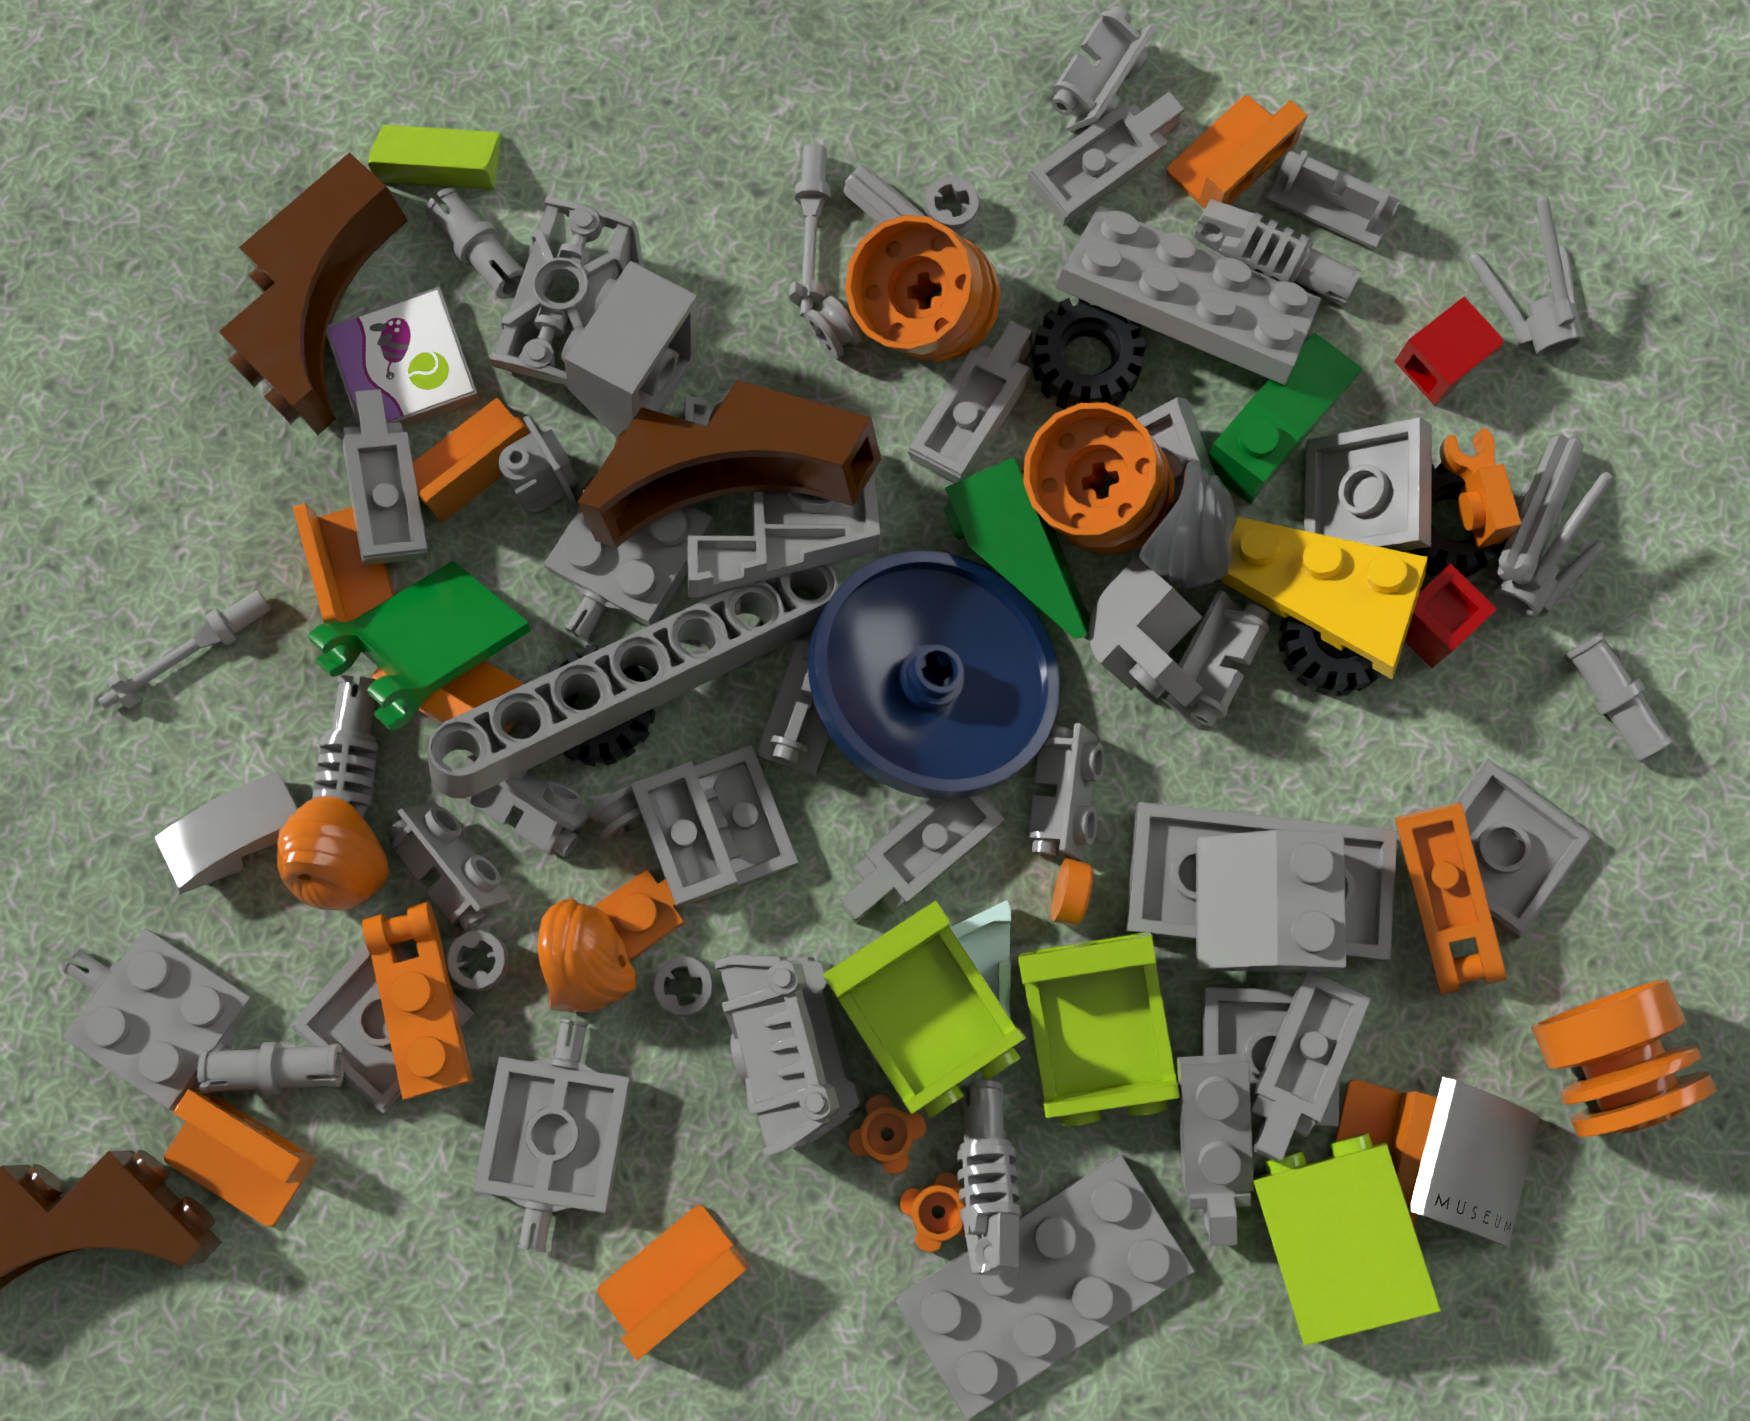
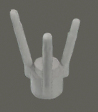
M1540 196L1536 204L1553 295L1541 298L1530 304L1528 308L1531 316L1526 320L1524 319L1479 253L1471 254L1469 261L1513 327L1518 346L1533 343L1536 355L1544 356L1571 349L1584 342L1586 336L1577 311L1568 249L1558 244L1549 198Z
M1602 473L1590 491L1586 493L1544 556H1541L1532 580L1522 585L1513 580L1504 581L1498 575L1497 571L1500 565L1497 562L1489 578L1498 583L1493 591V595L1499 602L1524 617L1537 618L1541 611L1549 613L1559 596L1605 550L1603 542H1595L1557 579L1555 578L1559 573V569L1555 564L1612 482V475L1610 473ZM1526 482L1522 487L1516 504L1518 513L1532 482Z

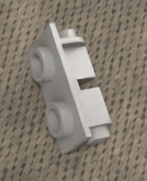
M1113 6L1109 11L1101 12L1080 46L1096 62L1092 65L1082 54L1075 55L1052 89L1054 98L1051 103L1054 109L1063 115H1074L1066 130L1072 132L1091 123L1094 125L1116 108L1119 97L1115 93L1124 80L1137 72L1148 56L1145 46L1157 29L1154 23L1136 31L1129 24L1131 16L1125 9Z
M1293 149L1289 150L1266 201L1375 250L1400 203V198L1391 194L1392 189L1388 187L1384 191L1307 156L1309 152L1304 149L1301 153Z
M529 415L525 416L523 419L530 434L506 447L499 457L500 470L510 482L520 505L530 512H541L567 498L573 509L578 508L579 505L571 488L580 484V481L569 464L571 462L552 429L540 435Z
M1218 590L1179 664L1203 690L1186 707L1167 690H1165L1161 699L1185 721L1197 729L1200 728L1201 724L1213 726L1217 718H1225L1228 712L1227 708L1244 677L1238 670L1231 669L1234 662L1246 665L1251 664L1264 637L1270 631V626L1267 624L1270 617L1269 612L1254 604H1247L1243 611L1224 591Z
M797 639L756 755L759 758L816 776L830 735L818 715L811 695L808 677L810 642Z
M1074 723L1073 738L1071 729L1052 726L1046 741L1038 751L1034 783L1041 786H1056L1057 789L1056 797L1033 795L1027 840L1033 842V854L1055 857L1058 854L1059 845L1061 852L1077 861L1084 862L1085 846L1091 845L1095 840L1097 813L1095 808L1090 806L1093 782H1099L1102 778L1105 755L1102 744L1098 743V737L1081 723Z
M471 755L466 758L464 763L471 766L476 762L477 757ZM528 770L474 796L465 798L467 803L478 808L502 825L508 823L516 807L524 811L514 832L549 856L554 855L556 852L563 857L568 856L579 839V836L572 831L591 821L588 817L590 810L581 805L583 799L579 793L559 782L552 781L547 783Z
M435 802L403 807L398 811L402 819L388 830V834L393 839L390 847L418 881L425 880L435 869L438 870L441 877L426 892L449 919L452 926L460 924L466 932L471 931L487 917L483 910L505 904L512 899L500 885L501 876L496 867L486 858L476 855L460 835L462 833L461 825L452 813L443 807L437 806Z

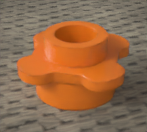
M875 1095L866 1103L867 1116L860 1129L851 1132L849 1147L855 1155H869L882 1162L886 1172L898 1174L908 1167L909 1159L907 1154L914 1141L924 1136L926 1123L919 1113L907 1114L894 1107L888 1096ZM886 1127L891 1128L894 1132V1137L890 1141H885L881 1137V1131Z
M940 1173L936 1177L935 1183L923 1189L908 1188L900 1198L901 1211L911 1217L917 1230L915 1242L923 1251L935 1252L940 1248L942 1241L948 1240L957 1234L965 1236L964 1225L960 1220V1211L966 1207L965 1204L959 1202V1191L962 1186L958 1183V1177L952 1173ZM937 1205L942 1206L945 1210L944 1216L940 1219L934 1218L932 1215V1209Z

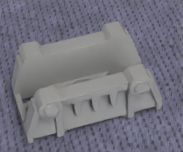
M547 196L544 202L545 213L539 230L534 229L531 236L532 244L526 267L508 315H503L501 321L503 332L500 340L495 345L494 352L490 354L489 361L491 366L502 370L528 375L560 385L565 384L568 387L566 371L555 368L556 356L551 346L553 337L564 335L569 321H571L574 329L578 326L585 328L595 313V302L605 282L610 278L617 280L630 261L647 269V265L642 264L643 257L639 232L633 219L588 205ZM564 214L569 217V225L573 234L571 244L566 243ZM603 227L616 228L608 253L589 263L591 255L584 249L586 242H591L598 238ZM559 277H570L579 283V291L576 296L565 303H555L548 299L553 282ZM537 329H539V336L538 338L534 339Z
M732 955L714 961L715 968L721 970L729 1000L723 1002L722 1006L732 1030L731 1052L733 1062L742 1083L746 1086L750 1115L758 1114L763 1140L766 1148H762L764 1157L815 1143L856 1116L855 1111L864 1107L867 1100L862 1082L852 1078L829 992L831 988L822 975L831 969V965L826 961H815L814 957Z

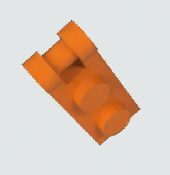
M1457 802L1394 817L1440 995L1460 991L1459 984L1484 979L1486 985L1507 981L1462 804ZM1474 937L1476 954L1452 958L1450 942Z
M429 901L409 906L405 915L387 919L385 914H380L363 919V936L372 958L402 1098L410 1100L474 1082L434 910ZM414 939L419 957L399 962L395 944Z

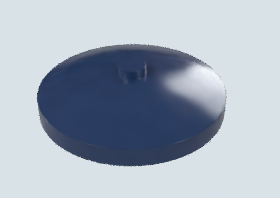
M906 551L891 554L866 564L846 579L830 598L817 620L809 646L808 677L811 695L818 715L832 740L858 768L870 777L897 791L913 796L948 800L979 795L994 789L1020 771L1038 753L1052 729L1057 714L1060 692L1059 669L1054 648L1042 621L1026 599L1011 584L988 568L957 555L937 551Z

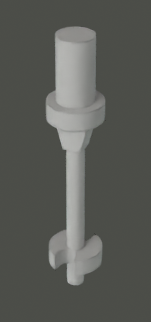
M820 144L804 146L802 181L795 185V200L801 204L805 217L802 285L797 281L790 284L789 299L795 304H801L800 316L805 318L804 314L813 309V302L818 305L823 303L826 294L825 285L814 281L817 220L820 218L824 205L830 202L831 187L825 182L827 149Z
M257 589L223 612L215 608L205 615L207 622L191 640L130 679H127L120 671L109 676L107 682L113 690L98 699L104 709H107L120 701L128 709L133 708L141 702L135 690L201 648L221 642L226 646L234 643L239 639L236 635L237 632L272 611V607L264 595Z

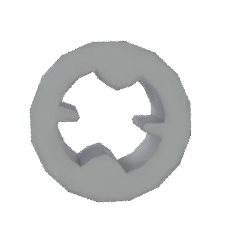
M942 177L935 181L927 191L925 215L947 226L959 235H963L976 223L979 207L978 191L971 182L962 177ZM951 196L955 203H966L962 204L960 216L953 217L948 209L938 211V209L942 208V199L944 197Z
M832 296L823 300V309L820 312L812 309L804 314L811 333L834 359H838L844 354L843 347L845 344L849 343L855 346L862 341L861 333L855 321L844 306Z
M631 785L623 787L605 797L588 813V817L593 823L600 822L602 824L603 831L600 836L605 843L618 840L645 823Z
M481 930L468 931L459 936L452 943L447 954V969L452 979L459 985L475 991L490 990L499 985L507 976L510 967V954L505 943L491 933ZM487 943L493 949V952L487 954V957L495 960L494 967L490 973L478 971L473 979H471L464 971L470 967V964L462 962L464 953L468 948L479 951Z
M680 956L667 961L660 967L655 977L654 992L657 1001L666 1011L676 1016L691 1017L700 1014L709 1006L714 996L715 983L711 972L702 962L692 957ZM681 969H688L691 978L701 979L703 983L700 995L692 993L696 1001L685 1006L681 1005L678 996L667 994L668 980L677 981L673 973Z

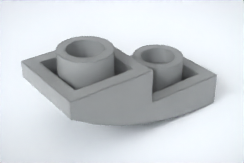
M277 771L211 800L172 824L156 836L155 839L179 893H185L243 871L242 857L277 844L279 830L285 825L290 815L296 812L297 807Z

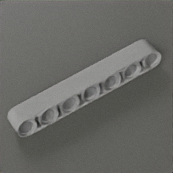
M825 564L724 590L445 721L434 730L429 738V771L434 786L441 793L451 798L463 799L474 796L813 631L820 614L837 590V576L830 564ZM792 589H808L816 595L817 599L812 601L803 600L797 597L792 592ZM744 613L753 614L759 617L764 625L749 627L741 623L736 616ZM689 639L698 640L704 643L709 648V651L703 654H692L686 651L680 643ZM639 666L649 670L654 677L648 681L638 682L627 678L622 671L628 667ZM580 693L590 696L596 702V705L590 709L576 710L569 707L563 700L569 695ZM523 721L533 725L538 731L529 738L516 739L507 735L504 728L510 723ZM455 750H467L477 757L475 763L463 769L452 768L442 760L444 756Z

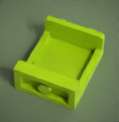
M936 900L822 974L909 1112L913 1114L923 1107L930 1118L962 1098L964 1094L957 1084L979 1069L985 1079L989 1080L1018 1061L1020 1056L1014 1049V1046L1026 1039L1020 1028L1015 1027L950 928L951 922Z
M1150 931L1020 952L1018 961L1022 984H1025L1044 1095L1043 1105L1046 1118L1060 1116L1063 1126L1083 1125L1101 1120L1100 1110L1127 1106V1112L1130 1116L1150 1115L1167 1110L1166 1100L1180 1098L1158 978L1153 939Z
M1369 1133L1330 1143L1333 1155L1306 1162L1303 1151L1285 1154L1282 1161L1276 1160V1162H1273L1269 1159L1265 1160L1264 1164L1267 1173L1258 1175L1253 1180L1304 1346L1441 1312L1387 1143L1384 1141L1372 1145Z

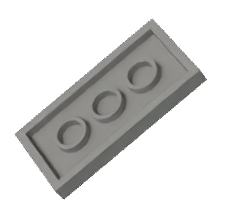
M1100 205L1062 268L1056 285V289L1282 385H1285L1294 367L1322 299L1306 292L1295 283L1287 281L1278 282L1279 280L1269 278L1262 275L1263 273L1251 270L1244 262L1238 259L1224 258L1193 245L1191 241L1183 236L1167 234L1138 222L1128 213L1112 211Z
M1139 802L1136 805L1125 933L1137 934L1150 931L1151 935L1155 937L1196 941V839L1198 837L1267 830L1344 832L1346 958L1377 962L1390 960L1398 830Z
M1117 1154L1022 1215L1019 1225V1260L1017 1269L996 1276L973 1274L969 1254L966 1251L896 1296L894 1300L965 1420L968 1421L1195 1271L1121 1154Z

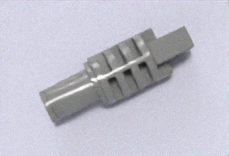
M1214 199L1209 201L1195 228L1194 238L1226 258L1238 259L1248 264L1247 266L1251 270L1255 271L1258 269L1262 271L1264 276L1269 278L1273 276L1279 279L1278 282L1287 281L1295 283L1326 297L1341 307L1345 305L1362 272L1361 270L1336 261L1322 254V252L1313 249L1314 243L1309 241L1310 237L1304 234L1298 239L1292 236L1294 230L1286 227L1283 232L1277 229L1278 222L1272 219L1268 224L1262 222L1263 215L1257 212H1248Z
M342 675L337 678L338 690L332 730L325 731L324 736L320 739L312 799L320 796L340 798L352 805L366 821L371 807L379 744L376 743L377 738L371 735L375 700L367 691V688L375 680L360 676L358 694L355 697L357 684L354 682V676Z
M979 1080L960 1087L964 1094L961 1098L964 1119V1143L960 1144L959 1150L956 1153L957 1165L963 1167L957 1173L958 1183L964 1186L959 1191V1202L966 1205L960 1211V1220L964 1225L972 1273L996 1276L1018 1268L1019 1225L1022 1214L1021 1207L1014 1204V1202L1020 1199V1190L1017 1185L1012 1184L1018 1180V1168L1011 1165L1016 1162L1017 1154L1016 1149L1012 1146V1142L1006 1140L1002 1106V1084L997 1081Z

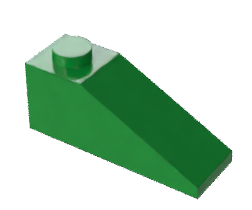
M1314 333L1302 345L1285 385L1270 379L1251 398L1213 443L1208 456L1215 475L1221 479L1224 485L1251 505L1361 373L1363 368L1318 334Z
M1012 457L945 487L951 503L944 505V512L955 537L958 540L965 538L972 550L1074 639L1089 636L1090 616L1055 531L1032 507L1023 483L1024 460Z

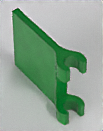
M451 561L356 619L347 622H327L317 626L309 633L308 638L312 644L324 653L316 658V662L331 677L346 672L354 664L361 652L387 674L375 680L367 688V691L382 706L374 712L375 717L390 731H394L405 726L432 693L531 630L526 619L456 562Z

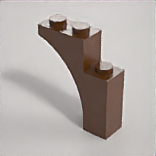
M350 152L239 247L255 267L247 276L263 294L219 331L236 351L227 360L254 388L261 381H264L271 388L264 397L290 425L300 417L317 435L336 420L329 401L325 380V355L328 340L326 333L328 325L332 324L337 307L360 268L392 234L408 221L387 186Z
M737 380L723 402L718 403L714 407L707 426L642 407L629 427L619 434L614 449L597 474L590 478L584 486L578 504L595 541L618 548L633 534L673 511L700 501L730 494L758 491L792 492L817 496L854 506L880 463L881 455L871 417Z
M132 1150L108 1151L63 1198L60 1195L65 1191L64 1185L52 1172L41 1165L34 1164L32 1167L29 1165H3L0 1167V1289L40 1264L86 1248L135 1250L161 1257L183 1267L203 1263L222 1241L210 1230L215 1224V1220L209 1211L191 1197L185 1196L180 1200L163 1183L169 1177L166 1168L146 1151L138 1150L136 1153Z

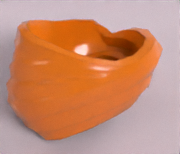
M320 796L306 801L293 815H290L285 825L279 830L277 865L280 877L284 885L296 898L311 907L320 910L337 911L353 909L369 899L378 890H381L389 877L387 857L372 829L352 805L340 798Z
M574 897L560 900L546 911L541 919L537 946L540 966L549 988L550 1010L568 1011L569 1013H596L610 1004L625 998L629 992L636 988V972L630 964L626 945L604 912L591 905L579 903Z

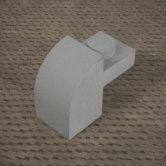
M1136 556L1109 584L1098 599L1090 618V646L1096 659L1131 691L1139 683L1155 698H1158L1167 690L1186 707L1203 688L1167 654L1197 624L1202 616L1154 570L1137 559L1138 556Z

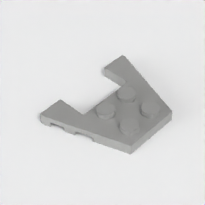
M684 397V420L707 426L713 411L707 409L708 400ZM872 474L854 506L808 494L779 491L752 492L754 536H688V597H701L878 551L880 524L875 474Z

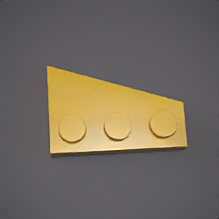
M1238 517L1231 535V565L1225 577L1220 579V581L1281 617L1292 616L1319 631L1321 639L1342 651L1344 647H1347L1373 662L1372 668L1393 680L1425 577L1428 557Z

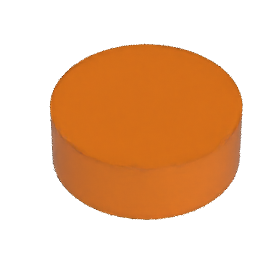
M1068 858L1064 859L1058 872L1051 906L1052 922L1073 927L1082 922L1088 908L1093 884V869L1089 863Z

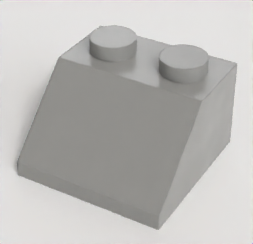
M632 261L627 264L617 280L610 278L605 282L597 296L594 315L585 328L578 326L571 332L561 355L565 363L568 390L616 438L629 427L642 407L661 413L697 355V295Z
M1267 830L1198 837L1196 839V970L1304 973L1310 970L1317 974H1330L1346 968L1344 832Z

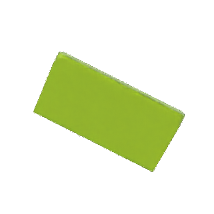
M383 124L370 151L368 166L381 182L495 190L501 134L500 132Z

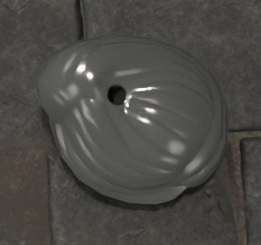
M1197 460L1186 464L1183 470L1184 485L1180 497L1169 505L1162 522L1145 542L1137 557L1139 561L1156 571L1160 576L1169 578L1172 584L1181 585L1186 589L1202 587L1203 585L1213 584L1216 580L1223 579L1228 572L1232 559L1231 527L1234 522L1235 512L1232 495L1222 484L1221 479L1217 475L1212 474L1211 470Z

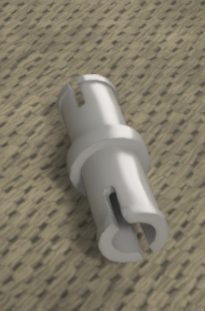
M445 188L437 192V195L450 208L451 212L448 214L445 209L443 210L431 198L426 206V214L431 220L435 221L453 242L455 255L463 264L467 266L472 265L490 285L498 298L508 299L515 296L516 291L503 275L506 273L519 286L525 268L520 266L500 243L498 230L492 223L481 221L461 198L460 193L456 189Z
M1603 632L1591 637L1566 653L1598 699L1593 704L1600 715L1607 713L1634 753L1633 756L1636 761L1656 753L1673 742V738L1670 734H1667L1641 694L1646 689L1640 678L1631 679L1618 657L1606 642Z
M280 1041L263 1042L260 1049L203 1050L199 1056L197 1067L198 1082H201L199 1088L202 1094L214 1091L260 1089L263 1096L280 1095L283 1088L340 1087L344 1075V1056L341 1055L342 1046L338 1043L331 1044L330 1046L283 1048Z

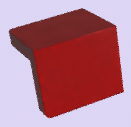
M1464 296L1412 336L1394 362L1435 406L1454 391L1466 374L1496 352L1504 340Z
M1450 563L1419 593L1405 642L1431 668H1434L1492 615L1497 608Z

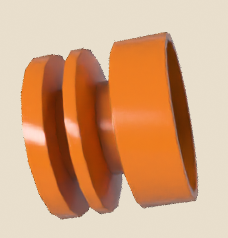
M902 215L881 222L861 239L848 263L845 292L852 317L867 336L888 348L902 352L917 360L944 363L966 356L986 339L998 318L1001 290L995 267L981 248L931 217ZM937 285L942 288L941 295L933 297L931 299V306L925 304L926 296L935 294Z
M1106 402L1078 403L1055 413L1035 433L1025 455L1023 483L1032 507L1072 545L1093 554L1121 555L1143 546L1162 522L1169 505L1174 502L1175 477L1166 454L1161 450L1148 430L1130 412ZM1112 476L1117 483L1109 486V497L1102 499L1096 491L1104 488V478Z
M1667 978L1599 998L1532 1025L1531 1029L1548 1069H1565L1581 1066L1586 1076L1561 1091L1560 1096L1564 1105L1596 1099L1597 1105L1581 1111L1571 1119L1578 1137H1591L1606 1133L1626 1134L1646 1129L1681 1115L1685 1109L1708 1098L1717 1091L1709 1072H1697L1679 1077L1675 1074V1072L1702 1059L1698 1046L1664 1049L1660 1038L1686 1023Z

